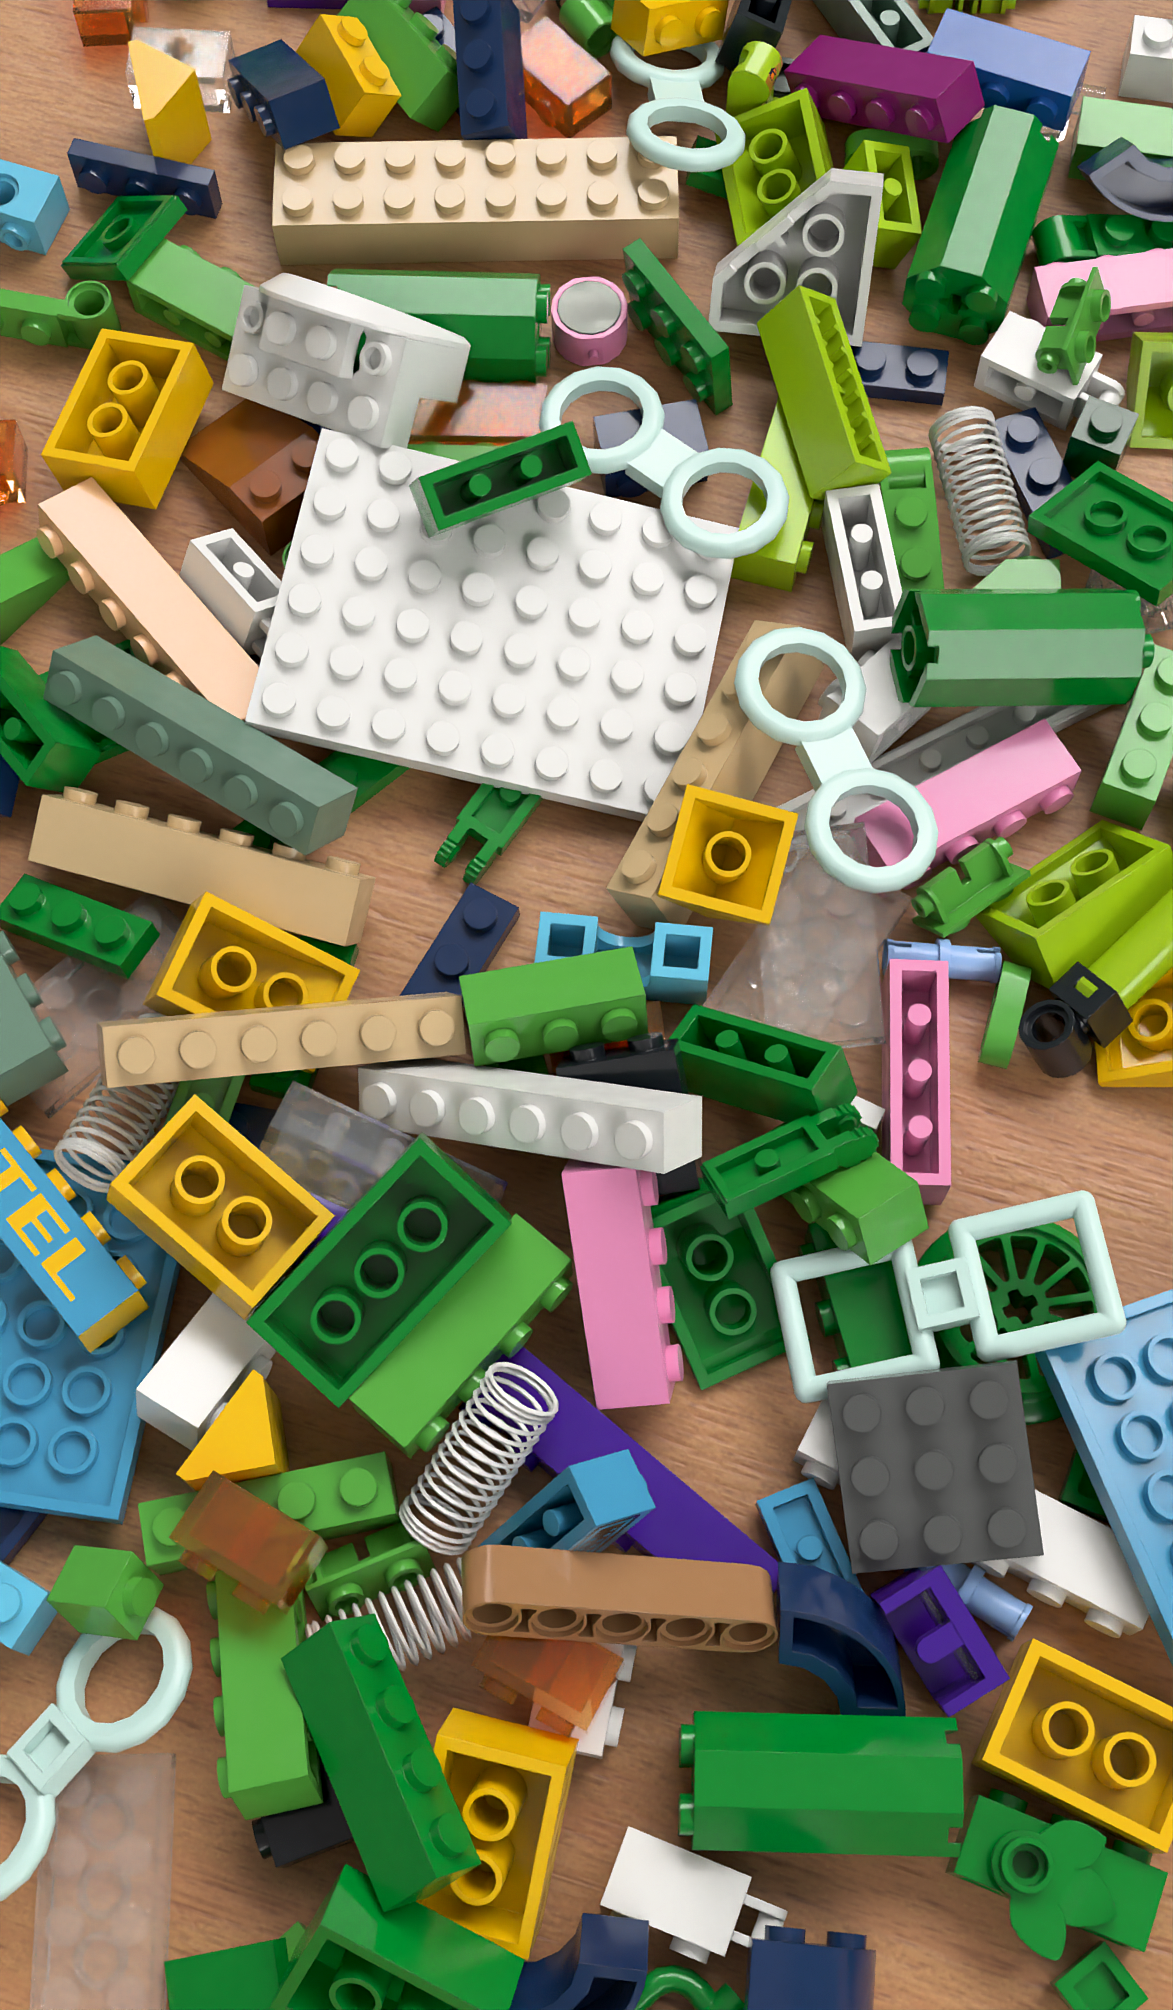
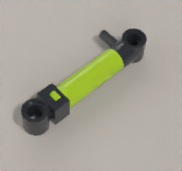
M1173 888L1088 969L1079 962L1073 965L1049 988L1055 1000L1048 999L1038 1002L1027 1009L1021 1017L1018 1028L1020 1038L1043 1073L1053 1078H1066L1084 1069L1092 1054V1045L1089 1037L1105 1049L1133 1022L1128 1009L1173 967Z

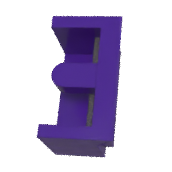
M941 1565L925 1572L918 1568H911L870 1594L875 1604L887 1618L895 1637L935 1703L948 1718L1010 1679Z

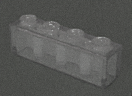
M292 1081L266 1131L259 1150L305 1190L349 1210L416 1138ZM445 1153L500 1204L508 1184L507 1181Z

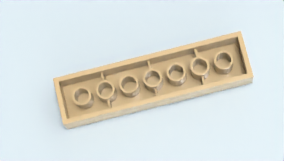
M657 136L661 140L677 146V136ZM628 137L301 143L286 150L276 143L272 229L280 265L624 259L623 248L641 238L656 258H678V170L669 169L648 160L634 149Z

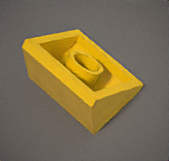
M139 40L129 41L128 46L143 120L153 156L191 165L212 140L196 70Z
M687 784L657 896L708 918L769 926L798 813Z
M255 1370L250 1372L177 1471L176 1475L194 1491L290 1471L280 1400L261 1374Z

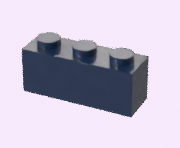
M453 0L462 138L464 140L528 139L520 13L512 0Z
M282 39L228 60L233 77L227 79V84L235 105L238 109L244 108L251 123L257 121L265 137L272 136L284 150L340 128L325 78Z

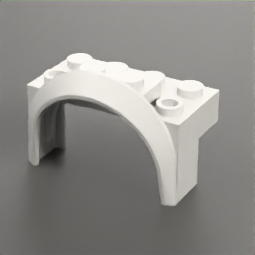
M283 272L260 284L259 288L244 285L222 390L336 432L361 437L362 441L380 448H390L392 445L407 448L419 398L457 403L471 345L464 337L411 315L351 293ZM364 331L366 335V341L364 347L360 352V367L359 370L353 374V366L355 362L360 336Z

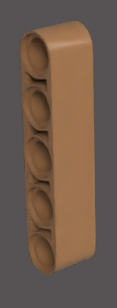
M483 1545L475 1547L466 1552L461 1559L463 1624L467 1629L479 1634L737 1653L764 1650L771 1646L778 1637L771 1576L767 1570L760 1566L508 1545Z

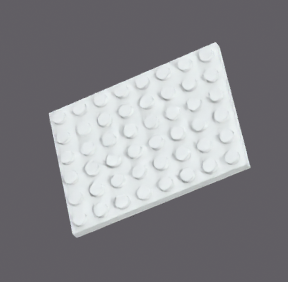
M322 428L245 724L251 725L271 736L478 784H490L496 788L503 787L521 791V794L528 795L531 793L540 795L543 799L643 822L703 714L734 558L704 557L684 548L668 532L660 509L570 487L559 489L428 538L409 485L420 476L461 461L392 445L390 448H380L362 441L361 437ZM687 516L697 527L711 533L731 534L739 530L737 527Z

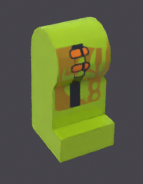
M753 41L743 47L738 66L731 73L728 81L726 112L732 117L779 99L774 96V85L782 68L783 61L781 55L773 46L765 42Z

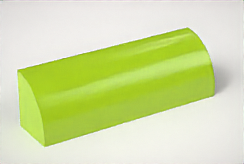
M798 285L756 324L810 498L825 500V492L828 490L878 484L892 472L835 298Z

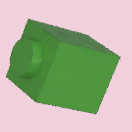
M74 1545L46 1601L79 1633L138 1640L164 1584L133 1551Z

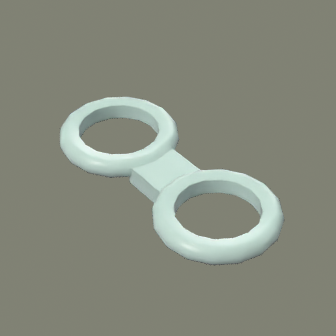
M617 35L612 41L610 57L617 70L634 83L648 88L649 102L640 105L628 118L626 134L634 149L654 163L669 169L686 172H710L732 165L744 152L745 133L734 117L721 108L704 102L701 89L713 85L723 75L724 66L715 62L719 50L717 44L709 42L681 48L700 59L702 64L691 69L671 70L644 62L634 54L633 51L635 49ZM665 121L696 123L709 128L719 135L722 142L709 148L692 149L680 147L661 140L651 132L650 128L655 124Z
M596 366L580 370L554 385L543 401L539 419L540 432L561 425L562 415L570 403L582 395L596 391L619 393L630 398L640 408L643 417L642 425L634 437L620 446L605 450L590 449L582 446L592 473L610 474L625 470L627 476L660 497V510L668 532L688 550L704 557L733 559L752 554L774 540L787 519L789 503L787 489L781 474L766 459L743 449L715 448L700 453L696 452L663 430L665 413L658 393L642 377L615 367ZM720 472L739 474L751 479L763 491L767 502L766 509L760 519L745 530L731 534L711 533L697 527L685 514L683 498L691 485L705 476Z
M802 627L774 629L753 640L738 660L734 685L739 705L757 729L778 742L796 746L795 751L815 790V794L808 802L804 830L811 854L828 875L849 888L869 893L898 891L921 878L936 855L939 831L931 806L916 787L896 774L872 768L852 728L863 713L866 696V685L860 665L847 648L825 633ZM794 652L814 656L829 666L839 680L842 691L839 708L836 712L822 720L804 722L784 716L772 708L762 695L758 678L760 669L766 661L779 654ZM868 793L884 797L898 806L909 820L914 836L912 851L909 856L892 866L872 867L860 864L845 855L833 840L829 826L830 813L837 802L850 795Z
M154 1606L142 1629L141 1634L153 1635L159 1641L163 1650L164 1667L157 1688L147 1703L133 1715L114 1723H97L91 1719L85 1708V1687L90 1671L101 1654L122 1638L82 1633L64 1659L56 1684V1705L51 1703L9 1749L7 1754H0V1783L17 1784L26 1805V1821L20 1840L9 1857L0 1864V1901L5 1900L27 1882L46 1855L56 1824L55 1798L96 1752L118 1753L145 1743L168 1724L186 1695L193 1664L191 1641L177 1618Z

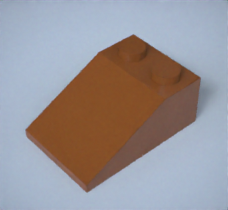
M245 399L188 439L180 460L265 551L272 556L293 539L320 435L311 426L293 415Z

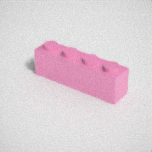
M1156 248L1143 253L1120 256L1104 255L1096 259L1068 263L1053 262L1045 266L1034 267L1026 300L1031 319L1039 322L1045 328L1046 326H1065L1052 325L1050 315L1061 286L1071 278H1081L1087 282L1092 267H1098L1104 289H1108L1111 295V310L1108 320L1101 322L1096 342L1132 337L1133 332L1164 333L1173 331V248L1165 250Z
M1045 718L915 786L931 806L939 834L934 860L921 878L903 889L907 890L919 885L930 876L933 868L948 860L951 864L959 863L958 860L987 838L995 835L1007 838L1021 829L1027 822V818L1042 810L1045 814H1051L1071 801L1074 796L1073 790L1082 770ZM888 800L855 818L850 842L865 865L884 867L895 865L909 856L912 851L914 836L907 817L898 806Z
M890 959L882 981V1108L886 1109L882 1118V1157L918 1182L923 1205H941L951 1187L948 961Z
M569 1159L561 1176L596 1408L602 1410L670 1404L675 1382L683 1381L684 1368L680 1345H670L667 1323H675V1302L672 1287H662L659 1265L667 1263V1246L663 1227H653L651 1206L658 1205L659 1201L656 1173Z

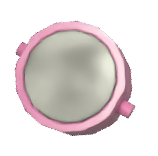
M596 276L575 278L560 287L552 299L551 307L552 339L556 350L566 360L580 366L603 365L617 357L626 345L628 332V304L624 293L613 282Z

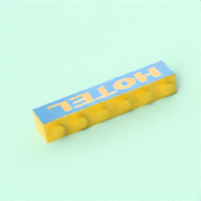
M0 1099V1117H2L9 1110ZM0 1118V1238L91 1353L149 1308L138 1291L147 1282L126 1255L115 1262L103 1247L111 1240V1237L90 1211L80 1218L68 1202L77 1195L59 1171L54 1168L45 1174L34 1159L40 1156L42 1151L27 1131L20 1125L11 1132Z

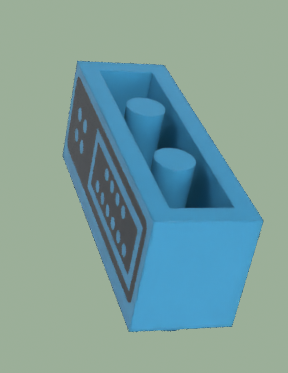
M626 1449L568 1466L479 1546L508 1545L601 1553L655 1509L656 1506L648 1492L645 1479L639 1473L629 1450Z

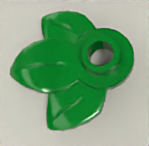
M1058 1821L1040 1834L1024 1829L1011 1831L998 1840L991 1855V1871L994 1880L1000 1889L1009 1895V1920L1011 1927L1018 1938L1032 1951L1054 1961L1059 1960L1063 1953L1066 1941V1925L1072 1927L1097 1926L1113 1921L1117 1918L1118 1914L1108 1886L1100 1875L1090 1867L1104 1850L1107 1841L1106 1837L1096 1829L1080 1821ZM1020 1851L1029 1853L1035 1862L1033 1874L1026 1879L1017 1876L1012 1867L1013 1858Z

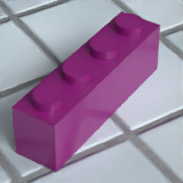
M820 35L784 70L791 94L807 88L821 118L943 143H949L985 106L974 61Z

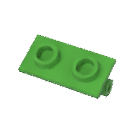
M1092 267L1087 282L1081 278H1071L1061 286L1050 315L1052 325L1065 326H1046L1035 353L1037 367L1040 371L1053 374L1057 369H1068L1073 385L1079 384L1086 363L1092 362L1096 349V336L1101 322H1106L1110 315L1111 295L1108 289H1104L1098 267Z
M998 837L995 840L987 838L958 860L965 875L964 879L960 881L956 869L948 867L916 889L917 896L911 899V903L918 915L912 921L915 925L945 938L949 934L964 929L970 923L971 918L992 903L1007 898L1013 892L1014 887L1030 877L1031 873L1027 869L1009 863L1008 858L1013 855V850L1003 837Z
M402 1521L393 1526L364 1537L370 1557L359 1561L353 1543L311 1558L312 1565L301 1569L306 1582V1592L321 1621L325 1620L326 1615L331 1617L339 1616L338 1612L340 1609L344 1610L346 1615L352 1614L353 1610L351 1607L353 1603L357 1604L360 1609L365 1604L366 1597L372 1601L378 1598L379 1591L384 1593V1595L391 1593L392 1586L397 1587L399 1592L406 1591L404 1586L405 1580L410 1581L412 1587H415L419 1584L417 1580L419 1574L423 1575L424 1578L431 1576V1569L436 1570V1567L428 1549L416 1541L404 1528Z

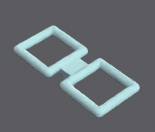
M1080 1190L954 1220L948 1228L954 1259L918 1267L911 1239L878 1260L874 1264L892 1261L912 1354L816 1376L797 1282L864 1267L869 1264L850 1249L843 1251L839 1247L774 1263L770 1270V1276L795 1397L802 1403L829 1399L828 1381L939 1369L940 1360L933 1332L970 1324L978 1357L988 1363L1121 1333L1126 1327V1317L1093 1195L1088 1191ZM1074 1218L1097 1313L998 1335L976 1240Z

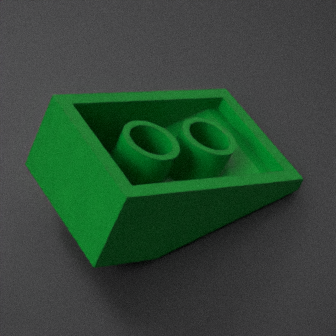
M703 1179L700 1189L670 1193L660 1197L658 1205L651 1206L653 1227H663L666 1238L667 1263L659 1265L662 1287H672L675 1302V1323H670L700 1389L704 1390L786 1352L770 1276L771 1267L777 1260L755 1209L752 1208L728 1219Z

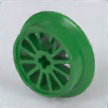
M1048 1223L976 1240L985 1282L992 1290H988L998 1335L1066 1320L1051 1314L1050 1311L1080 1307L1084 1315L1097 1313L1079 1238L1055 1223ZM948 1231L929 1246L918 1261V1267L954 1259ZM1012 1248L1027 1250L1031 1254L1023 1279L1018 1277ZM989 1250L993 1252L999 1251L1005 1281L997 1275L980 1253ZM1043 1256L1060 1269L1042 1284L1036 1285L1034 1278ZM1064 1278L1071 1280L1078 1294L1053 1298L1045 1296L1049 1290ZM1009 1303L1015 1309L1026 1308L1028 1315L1023 1322L1017 1316L1011 1318L1005 1316L1004 1311ZM960 1326L933 1332L940 1360L939 1369L978 1365L976 1361L981 1359L976 1353L974 1341L968 1342L965 1340L960 1332ZM1035 1353L1022 1355L1026 1379H1020L1026 1425L1044 1423L1062 1417L1045 1376L1039 1374ZM1007 1359L995 1361V1363L1007 1361Z

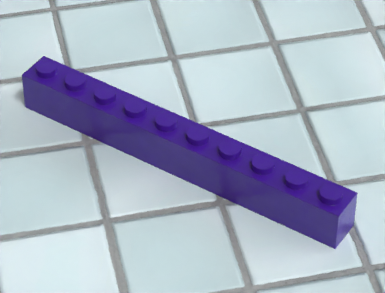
M325 1178L312 1191L311 1195L335 1216L292 1268L309 1253L354 1205L350 1199ZM522 1347L511 1358L502 1354L495 1362L513 1363L533 1372L545 1381L558 1400V1412L553 1417V1420L547 1424L546 1430L539 1436V1441L532 1446V1452L525 1457V1463L522 1464L528 1471L532 1472L537 1466H540L552 1478H556L568 1466L622 1450H629L639 1473L646 1481L648 1492L656 1508L612 1543L624 1553L633 1546L643 1556L760 1566L767 1570L771 1576L774 1595L777 1591L778 1562L525 1347ZM495 1372L493 1376L505 1378L522 1387L535 1398L542 1407L543 1412H548L549 1409L545 1400L526 1381L504 1372ZM496 1382L505 1393L517 1399L522 1405L536 1410L532 1403L518 1391L508 1385ZM488 1392V1394H489L497 1403H499V1402L494 1398V1396H493L490 1392ZM481 1393L478 1398H485V1397H484V1395ZM463 1402L458 1408L460 1412L466 1409V1403ZM475 1403L472 1405L471 1409H478ZM481 1403L489 1413L504 1421L508 1426L521 1430L517 1423L500 1413L493 1406ZM473 1413L481 1423L488 1427L493 1426L508 1440L515 1441L507 1431L499 1428L486 1417ZM524 1424L529 1432L535 1431L532 1425ZM517 1435L522 1443L527 1442L525 1436ZM511 1446L515 1454L520 1453L518 1447Z

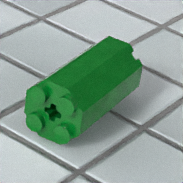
M993 105L984 109L980 118L973 121L970 120L955 136L906 278L902 305L910 312L908 321L914 329L960 339L970 345H982L988 340L989 334L996 332L1004 321L1050 180L1059 143L1052 135L1048 142L1040 133L1043 124L1035 115Z
M333 269L328 274L327 286H335L339 290L411 315L464 337L471 347L462 379L463 385L537 386L539 377H547V370L550 369L551 337H541L542 324H547L548 316L551 315V284H541L540 274ZM364 331L360 336L355 362L353 366V374L357 372L360 367V352L364 347L366 341V335Z
M1115 588L904 589L892 617L891 634L902 633L901 649H890V668L898 701L909 703L912 707L1126 704L1132 699L1134 689L1142 677V668L1151 666L1155 653L1152 636L1145 634V626L1140 613L1141 600L1137 590H1120Z
M694 1711L692 1714V1724H681V1728H679V1768H691V1793H680L678 1795V1836L691 1837V1850L960 1857L961 1843L948 1842L949 1828H963L964 1819L960 1744H947L946 1735L958 1731L956 1718Z

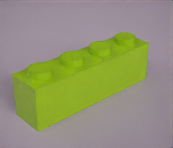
M778 396L760 457L766 459L782 476L789 495L787 519L774 540L755 553L734 558L730 578L792 592L797 572L803 574L808 572L814 542L806 540L810 528L820 529L824 500L810 498ZM754 482L750 489L738 532L756 523L766 509L767 502L763 491Z

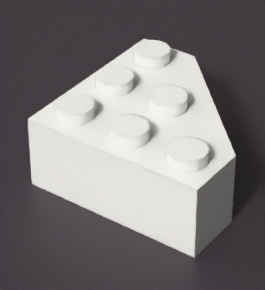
M831 168L718 262L713 276L709 323L715 331L760 336L756 323L792 290L801 285L835 298L850 346L862 347L884 173Z

